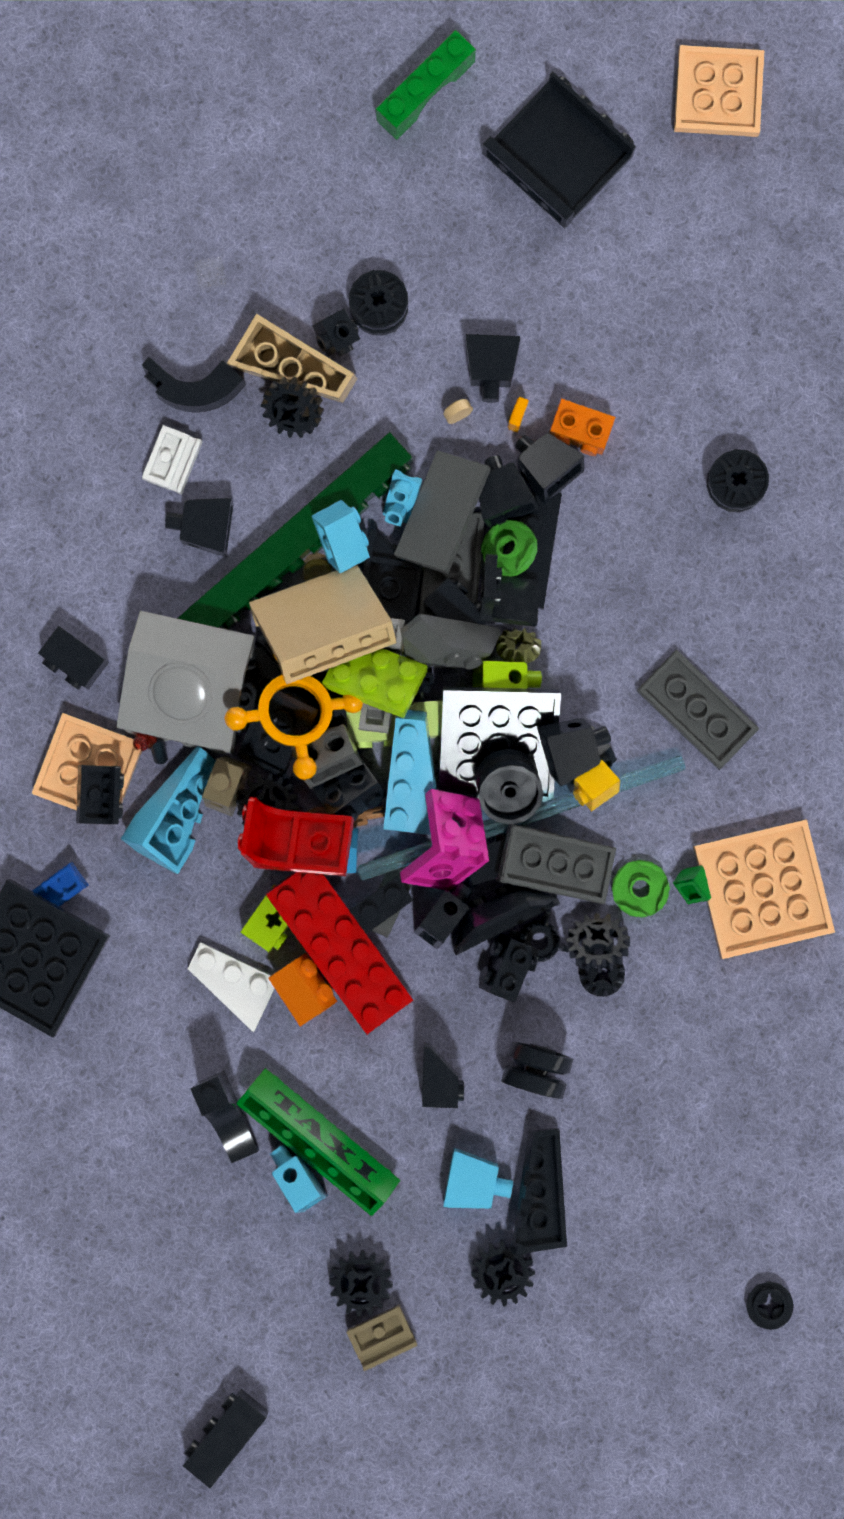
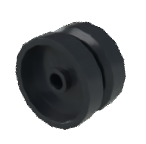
M512 749L495 751L483 759L477 768L475 782L480 805L486 815L496 822L504 824L524 822L533 816L541 806L543 790L537 767L532 759L521 751Z
M512 1041L508 1056L511 1060L523 1064L524 1067L515 1065L505 1066L501 1082L535 1094L563 1099L567 1084L562 1079L550 1074H569L574 1059L548 1047Z

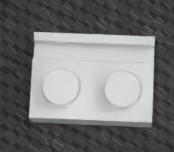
M163 425L142 479L182 495L203 443L202 440Z

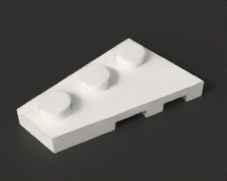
M200 942L188 970L254 1032L275 989L268 979L271 975Z

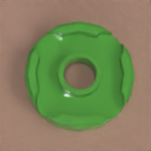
M513 519L505 520V523L493 526L486 533L481 544L483 561L485 562L486 554L498 555L497 567H502V576L510 577L517 576L526 571L533 563L537 553V539L533 531L523 522ZM509 542H514V550L509 554H503L504 546Z
M637 860L628 862L617 871L613 878L611 890L613 899L620 910L630 916L643 918L651 916L663 908L668 900L670 887L665 873L659 866L649 861ZM638 880L645 881L648 884L649 890L644 897H637L633 893V885Z

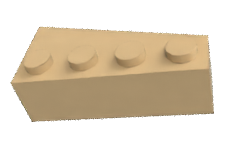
M258 314L255 315L227 362L233 369L278 383L282 377H285L288 383L292 381L293 377H296L300 385L304 381L308 382L306 387L308 390L315 388L317 390L315 395L341 403L345 401L358 379L351 371Z

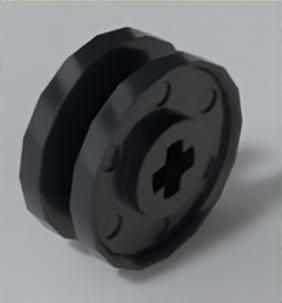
M372 270L362 274L353 283L349 292L351 316L362 331L371 335H387L395 332L405 322L408 314V292L404 283L395 274L385 270ZM380 299L384 300L383 306L380 303L378 307L374 306V300L378 302Z
M734 449L723 453L715 460L707 475L706 488L711 500L719 508L728 512L740 513L752 509L764 497L769 486V473L766 464L758 455L748 450ZM739 475L743 478V481L741 482L742 484L736 487L732 482L733 478H737Z

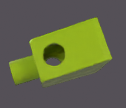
M482 661L480 666L473 669V687L528 689L540 688L542 684L541 671H527V663ZM509 675L512 677L513 683L509 680Z

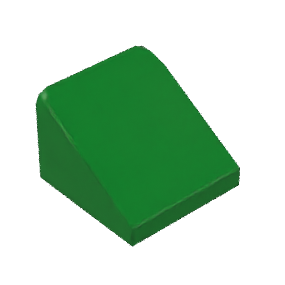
M702 865L680 871L673 884L687 904L709 901L711 899L706 873Z

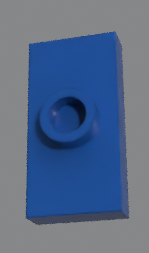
M71 862L32 891L60 907L89 886V884L74 863Z

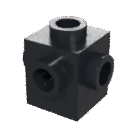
M345 308L312 325L317 335V344L322 351L326 352L327 356L337 352L340 357L354 349L352 344L360 340L358 327L355 321L349 318Z

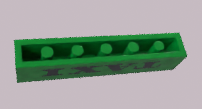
M266 1068L236 1103L371 1217L385 1204L401 1181Z

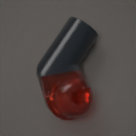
M142 733L135 735L133 746L136 750L141 749V751L150 749L156 764L167 762L168 756L162 738Z

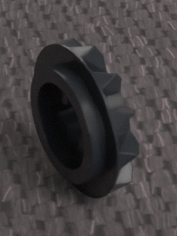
M613 963V970L607 973L611 981L610 984L602 978L592 982L598 974L595 970L596 967H592L589 972L586 971V964H582L579 968V979L586 991L595 996L607 997L614 994L620 989L625 980L623 964Z
M767 1281L762 1284H756L755 1288L748 1293L746 1308L750 1319L757 1326L773 1330L784 1326L790 1320L794 1304L791 1294L784 1286ZM769 1293L773 1302L782 1304L772 1308L771 1317H769L766 1308L758 1306L767 1302Z

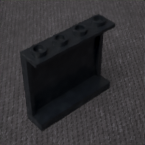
M552 71L549 74V81L495 138L490 136L483 143L482 154L565 229L633 157L636 146L628 134L625 132L620 133L613 126L612 120L604 113L599 114L586 96L582 94L579 96L565 77L557 76Z

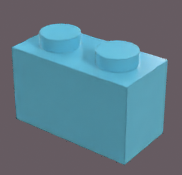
M340 500L312 515L327 561L340 574L370 558L366 547L369 545V542L364 532L360 530L358 523L361 522V518L354 507L350 508Z

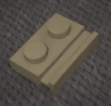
M400 1304L346 1330L364 1371L418 1346Z

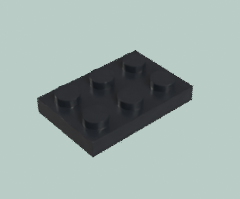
M286 688L276 692L269 702V716L274 726L281 732L292 736L309 733L320 712L319 704ZM260 721L251 722L237 756L272 774L283 777L287 781L292 777L295 759L290 748L294 746L283 745L272 739L265 732Z

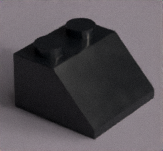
M424 1043L422 1107L458 1108V1101H464V1080H459L458 1073L430 1043Z

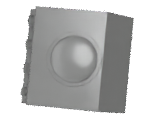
M140 611L128 649L116 728L124 729L133 735H141L142 733L151 735L155 739L160 737L163 741H178L187 747L195 748L201 746L209 748L212 752L219 754L233 753L236 744L235 730L227 727L224 717L230 708L239 707L248 662L254 652V636Z

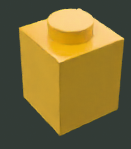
M601 760L599 765L574 779L573 795L582 806L586 805L592 812L619 792L620 779Z

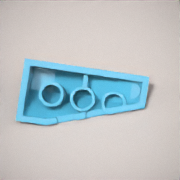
M197 746L135 814L121 840L139 854L178 874L193 850L195 840L190 839L194 822L201 823L203 814L198 813L199 805L216 760L201 747Z

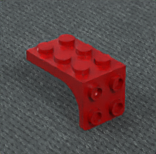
M249 797L248 805L245 804L243 807L242 819L245 825L243 833H240L238 837V850L241 851V855L254 868L346 876L354 824L352 816L287 811L267 806L256 797Z

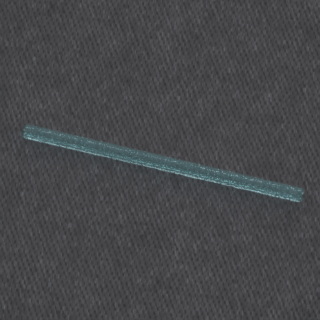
M676 756L618 776L620 779L619 792L685 770V762L682 756ZM573 792L542 802L533 816L524 822L513 825L524 826L582 805L579 804ZM495 820L483 823L486 838L506 832L508 824L498 823ZM432 840L359 865L357 870L361 880H367L410 865L432 847Z

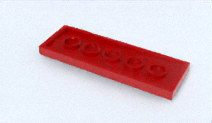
M294 872L265 893L366 1035L413 1001L324 874Z

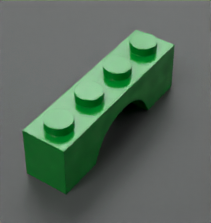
M455 30L376 108L377 122L396 140L399 139L417 121L429 100L446 84L456 82L475 63L476 49Z

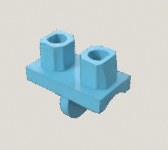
M395 469L383 511L386 522L396 526H401L402 522L407 524L418 498L422 483L421 478L406 476L401 471Z

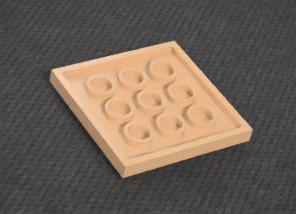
M807 820L693 846L697 864L704 867L711 894V899L707 901L721 959L835 933Z

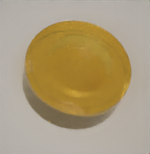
M312 559L305 565L303 576L305 581H309L328 574L332 570L325 560Z

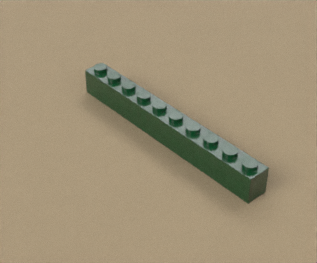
M389 432L177 619L221 629L226 628L227 630L233 628L240 621L238 616L246 609L249 612L251 611L249 602L260 599L267 590L270 592L275 591L284 582L281 579L289 571L292 574L305 564L303 559L312 552L315 555L323 549L312 515L340 500L350 508L354 507L359 515L363 514L369 508L367 503L374 496L380 498L388 492L389 483L392 480L395 469L401 471L404 475H407L412 470L410 465L413 463V457Z

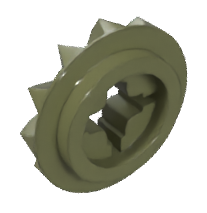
M513 627L511 632L503 630L495 647L498 655L505 661L530 663L536 660L541 653V640L537 639L535 632L527 633L526 628L518 631ZM518 642L523 643L520 645V647L515 649V644H517Z

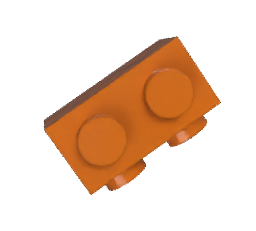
M561 398L549 434L567 445L572 444L580 447V451L586 455L596 456L597 453L602 455L616 417Z
M306 953L268 978L300 1027L338 1002L333 995L331 987L325 983L315 963L310 960Z

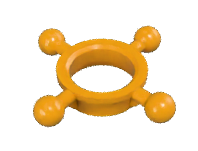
M280 675L264 688L259 699L258 710L245 711L240 707H232L226 712L224 720L228 728L236 731L243 729L247 723L260 721L263 729L272 739L283 745L295 746L297 759L293 764V772L299 779L307 780L312 778L317 770L315 761L309 757L307 745L319 739L327 730L333 710L344 709L349 713H358L361 711L363 703L352 695H343L340 698L331 699L326 688L311 676L286 684L283 676ZM290 686H297L308 690L315 696L320 706V719L317 726L309 733L300 736L287 735L274 726L269 716V702L273 695L279 690Z

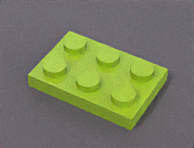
M382 648L329 668L322 683L328 690L341 695H352L361 700L362 703L404 718L427 673V665Z

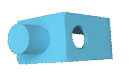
M285 1145L278 1147L270 1153L278 1167L272 1172V1175L295 1213L305 1212L328 1196L306 1162L299 1156L292 1157ZM293 1169L297 1172V1178L294 1182L290 1179V1173Z
M454 1148L443 1207L489 1209L492 1206L494 1195L506 1198L511 1197L513 1180L497 1177L499 1170L497 1163Z

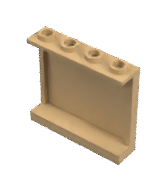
M358 565L341 574L336 570L249 602L256 627H260L273 651L286 684L397 643L392 621Z

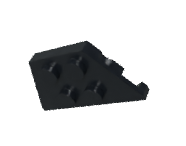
M370 529L369 545L367 547L370 558L365 560L363 575L388 616L394 619L405 620V624H408L415 617L423 566L397 558L394 555L397 545L392 544L376 530Z

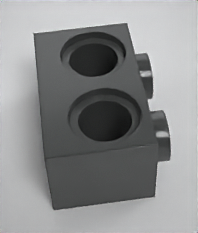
M344 724L328 728L319 739L307 745L309 757H317L315 760L317 770L312 778L304 781L309 788H313L363 765L352 735ZM339 745H343L340 750L335 751ZM294 746V747H292V748H290V749H291V751H292V754H293L294 759L296 760V759H297V755H296V749H295V746Z

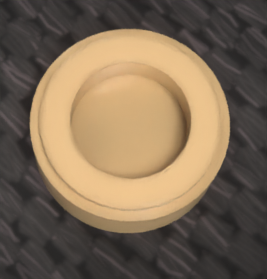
M460 399L450 404L444 410L443 415L448 424H454L470 415L473 408L467 399Z

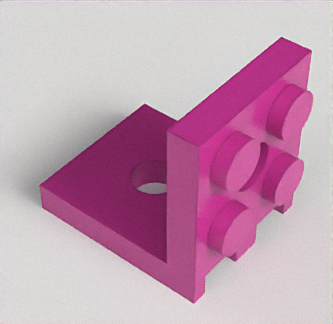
M431 789L425 794L432 847L400 872L401 882L450 891L489 861L481 806L478 798ZM452 817L455 818V819L459 822L460 827H459V825L452 819Z

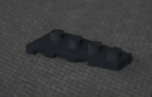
M532 490V494L538 502L540 509L522 516L519 521L523 522L533 531L537 539V553L533 563L526 571L511 577L539 581L538 608L543 610L562 493L556 494L544 504ZM514 542L509 543L505 554H509L514 550Z
M558 1128L528 1131L511 1253L515 1255L567 1247L560 1130Z

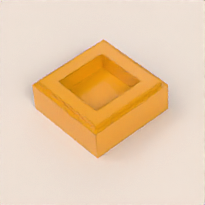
M521 397L517 398L508 423V430L518 433L529 400Z

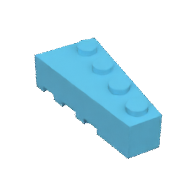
M408 710L404 718L396 716L383 829L431 835L425 794L431 789L437 790L427 712Z

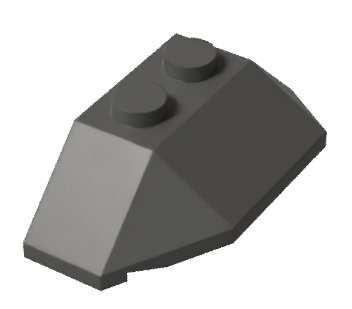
M419 614L400 629L405 657L430 667L470 670L477 668L492 653L501 634L498 627Z

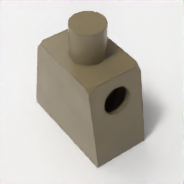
M228 756L217 758L202 795L205 806L233 817L237 806L236 800H239L241 796L239 791L244 788L252 766Z

